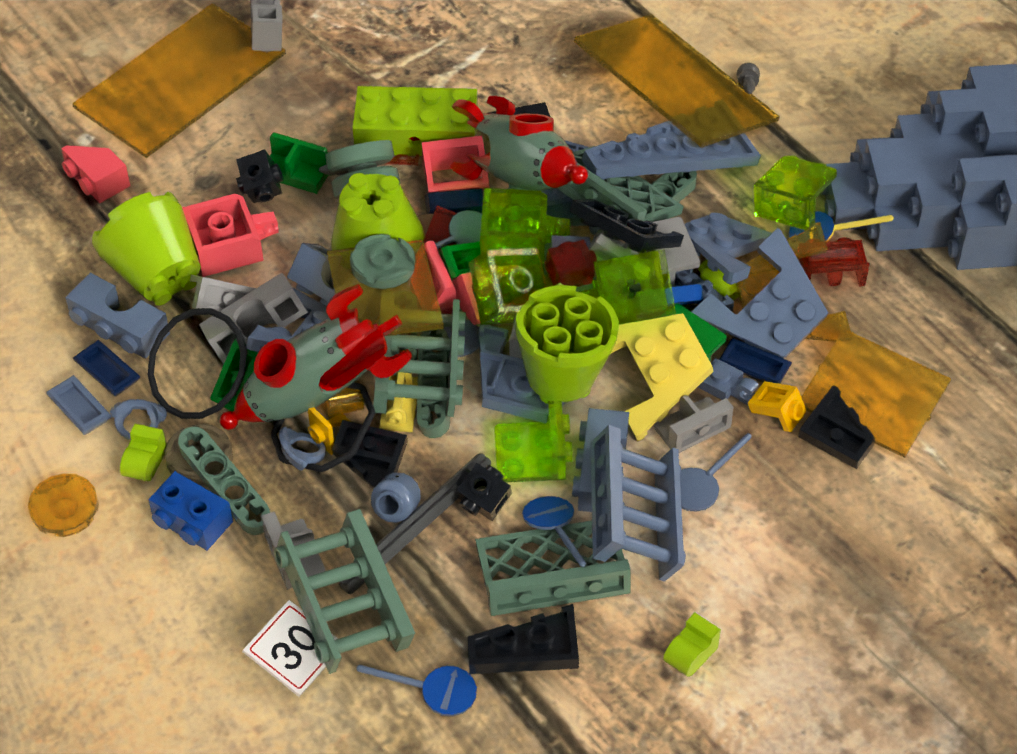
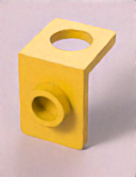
M314 407L308 408L310 425L308 432L311 438L317 444L323 442L326 451L332 455V447L336 439L333 438L332 427L341 426L342 420H350L343 413H338L331 419L326 420Z

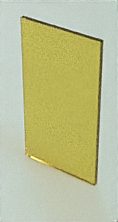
M212 3L73 102L72 105L75 110L85 115L145 158H148L286 54V50L284 48H281V51L270 52L252 50L251 27Z
M652 14L574 38V43L701 148L779 121L780 116L753 94H747L743 86Z

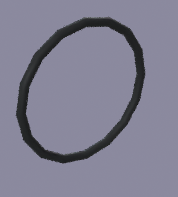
M212 308L190 309L173 317L158 333L149 354L147 375L152 395L167 412L181 419H203L220 411L236 395L245 375L247 350L242 332L232 319ZM193 315H212L224 321L236 335L240 350L239 372L231 390L217 405L202 412H182L168 405L158 391L154 376L156 354L164 336L178 322Z

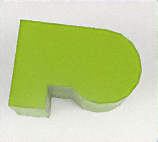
M135 423L130 432L131 441L121 458L120 474L130 478L150 481L165 455L166 441L163 429Z
M694 612L686 621L685 628L669 644L663 661L687 677L692 676L718 649L721 629Z

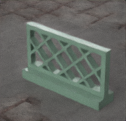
M592 147L573 152L577 165L585 167L588 171L586 182L579 185L571 181L557 188L573 200L595 199L628 212V219L655 222L681 215L684 208L683 205L640 176L601 179L588 170L582 161L584 151Z
M592 520L567 524L562 527L567 536L575 540L573 544L577 550L582 544L593 549L592 538L589 537L592 534ZM535 529L475 539L491 616L630 594L631 569L628 559L624 558L621 549L611 556L616 561L599 564L592 554L589 558L582 556L586 562L584 567L563 569V565L568 560L575 563L577 561L568 548L555 543L560 538L555 529ZM531 542L540 546L533 554L521 549L523 544ZM500 548L506 552L499 559H496L486 554L485 550ZM547 550L560 555L554 564L541 558ZM513 555L526 561L520 569L506 564ZM534 565L547 571L532 575L527 574ZM499 571L512 576V578L492 580Z

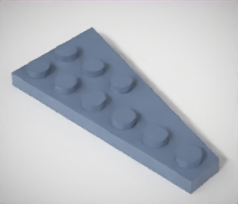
M720 102L714 105L713 110L706 111L700 109L695 111L693 117L685 118L680 116L649 127L645 134L638 135L637 133L627 135L625 141L619 143L609 141L584 151L582 161L592 173L601 179L757 166L761 155L724 104Z

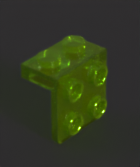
M792 155L781 157L754 184V215L810 231L815 226V199L837 177V170L823 163L802 160Z
M548 401L547 423H502L495 426L496 469L504 475L503 481L566 480V462H572V442H565V434H570L569 414H563L562 401Z

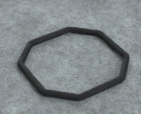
M354 382L348 386V388L360 390L369 412L350 451L322 466L313 463L307 464L305 469L325 472L356 454L375 416L374 406L363 384ZM285 419L277 420L271 431V438L279 460L282 463L292 465L285 458L277 435Z

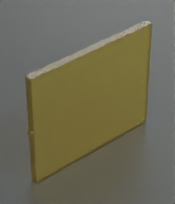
M423 240L407 241L415 254L413 275L407 282L387 289L369 287L360 283L355 278L350 267L351 252L355 248L327 251L335 294L357 284L363 289V294L348 305L349 310L357 307L359 323L369 319L372 324L377 323L379 326L395 315H398L402 325L386 336L444 329Z
M844 329L823 363L818 366V371L801 398L806 411L812 413L833 385L838 387L841 391L840 397L848 408L853 407L859 415L860 422L867 426L875 437V444L905 458L926 422L930 421L931 414L949 386L951 378Z

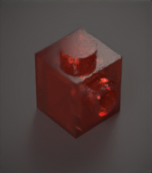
M583 239L575 242H563L557 247L548 249L544 267L553 286L561 283L563 285L580 287L593 282L595 269L598 268V261L594 251H589Z

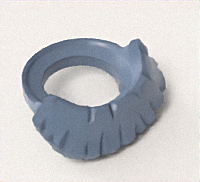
M129 399L118 402L110 410L111 416L115 418L117 431L121 436L131 440L130 433L125 430L123 424L125 418L132 410H146L151 420L149 427L158 428V424L163 422L167 416L166 409L160 404L141 399Z
M283 427L279 431L278 435L282 452L285 458L298 470L301 471L307 464H316L324 459L326 448L323 442L317 444L310 434L297 433L291 428ZM300 440L309 441L315 444L319 450L314 453H306L292 448L291 445Z

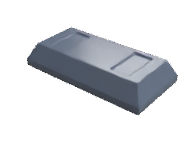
M74 375L46 392L83 435L90 433L111 418V414Z

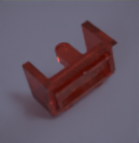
M843 237L835 242L821 243L819 240H809L804 244H799L797 259L810 281L812 274L827 273L829 285L838 286L842 282L843 271H855L859 287L866 285L870 262H867L862 240H852L848 237Z

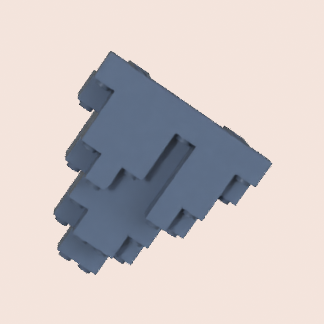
M1017 64L969 67L967 78L962 81L961 89L928 91L926 102L921 105L920 114L898 115L896 126L890 131V137L857 139L855 152H851L849 163L826 164L824 177L819 179L820 194L826 197L825 213L833 219L834 225L892 215L894 217L893 221L849 229L867 228L868 237L874 240L876 251L948 247L949 257H954L957 270L1017 266Z

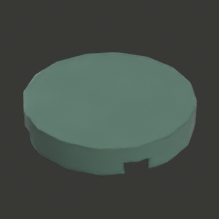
M386 234L372 235L360 240L355 245V250L351 252L350 267L352 274L360 283L372 288H393L407 282L413 275L415 254L413 248L399 237L396 240L390 239V235Z

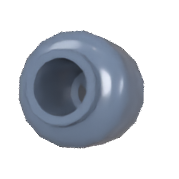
M395 472L389 474L374 487L371 494L372 508L381 519L387 522L397 523L403 521L418 507L421 499L420 488L417 482L405 473Z

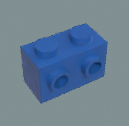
M176 471L148 499L152 519L160 528L165 530L169 528L178 533L189 545H198L206 551L233 523L230 503Z

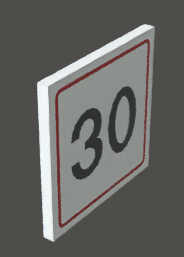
M290 600L286 602L242 651L298 697L303 694L326 668L325 663L321 664L316 657L314 650L315 639L303 611Z

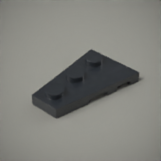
M595 199L573 200L569 211L580 217L581 223L591 227H599L604 230L605 236L616 240H623L628 243L629 249L640 253H646L650 249L681 247L684 237L683 234L675 231L666 234L656 231L658 224L648 220L628 219V212Z
M573 604L561 607L560 613L545 617L544 613L532 616L531 622L515 627L506 624L467 637L469 674L579 669Z

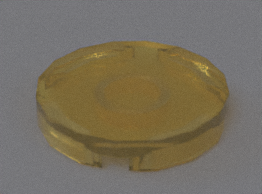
M59 474L47 478L36 486L30 494L28 508L32 523L39 531L47 534L46 532L54 533L58 537H66L81 532L92 523L96 510L98 512L99 502L95 487L86 478L77 474Z

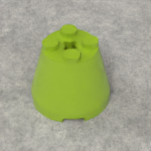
M353 174L340 193L331 238L332 252L343 258L340 267L346 272H352L350 267L351 252L355 250V245L360 240L372 235L386 234L390 235V239L396 240L399 237L413 248L414 253L419 251L425 243L424 229L401 188L398 178L382 174Z
M147 192L125 201L108 214L110 221L101 231H94L92 245L100 258L144 298L153 301L156 306L166 304L173 294L181 290L187 291L196 287L197 283L190 281L191 275L198 276L201 268L183 208L171 192L159 196H153L151 192Z
M556 285L539 289L530 294L529 300L521 307L519 312L517 311L515 331L527 380L530 387L539 395L540 400L546 404L569 402L587 397L617 341L619 321L613 307L601 296L596 299L590 295L577 292V286Z

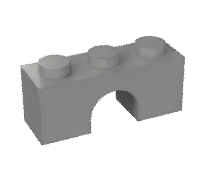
M250 0L252 50L263 52L281 51L282 6L280 5V0Z
M280 273L219 311L229 316L240 329L245 344H247L248 337L258 325L276 324L278 327L284 328L308 313L283 273ZM211 316L199 325L206 339L224 364L232 343L236 339V335L224 321Z

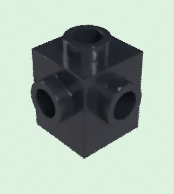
M265 149L236 159L240 177H237L236 180L242 195L247 194L253 203H262L272 200L274 196L283 194L280 182L284 181L282 171L278 163H274Z
M476 463L472 470L465 469L457 480L456 486H458V489L456 491L458 498L461 500L459 505L474 516L479 512L493 521L512 495L511 485L502 480L504 475L491 465H487L484 468Z

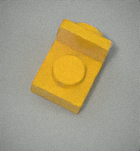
M764 381L747 403L751 413L779 418L783 430L787 432H792L806 413V408L798 388L785 384Z

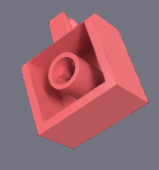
M231 194L182 207L200 262L202 277L264 261L261 240L279 233L278 222L274 212L250 215L244 197L238 194Z

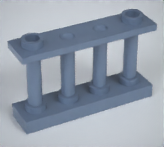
M608 425L591 441L592 543L594 559L606 562L617 551L624 549L657 560L659 580L664 582L684 566L686 554L683 546L679 449L672 448L659 461L624 449L621 444V429ZM622 463L655 474V487L624 477ZM622 491L656 502V516L625 506ZM623 520L657 531V545L627 536L624 531Z

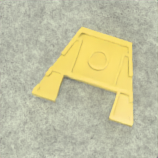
M683 313L619 324L617 341L611 353L627 347L653 395L652 398L625 411L629 412L628 424L637 442L648 434L647 431L657 421L661 422L668 415V411L680 401L682 396H688L714 372L708 357Z

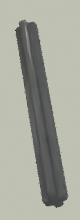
M483 453L477 454L376 544L385 564L458 499L456 491L458 486H456V483L464 470L467 468L472 470L476 463L484 468L487 465H491V460ZM357 576L341 581L339 585L346 593L352 594L365 581Z

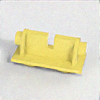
M396 372V375L389 377V380H396L395 384L418 385V377H412V373ZM394 397V401L387 400L386 414L381 413L379 428L388 431L413 432L417 399Z

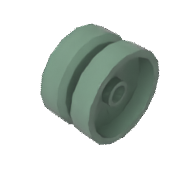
M390 140L366 142L343 147L325 154L328 171L332 173H346L336 177L331 182L334 198L339 199L342 189L349 182V178L356 173L391 175L398 178L399 184H401L396 167L379 166L390 162L394 158L392 142Z

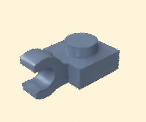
M715 358L711 363L714 372L698 388L721 400L728 399L731 395L748 405L747 403L755 394L754 391L758 387V383L753 379L743 378V371Z

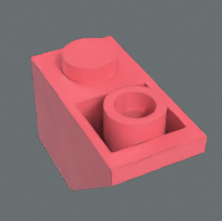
M67 145L61 148L64 158L62 167L69 178L74 177L79 182L83 192L87 196L91 194L99 203L130 187L126 165L109 148Z

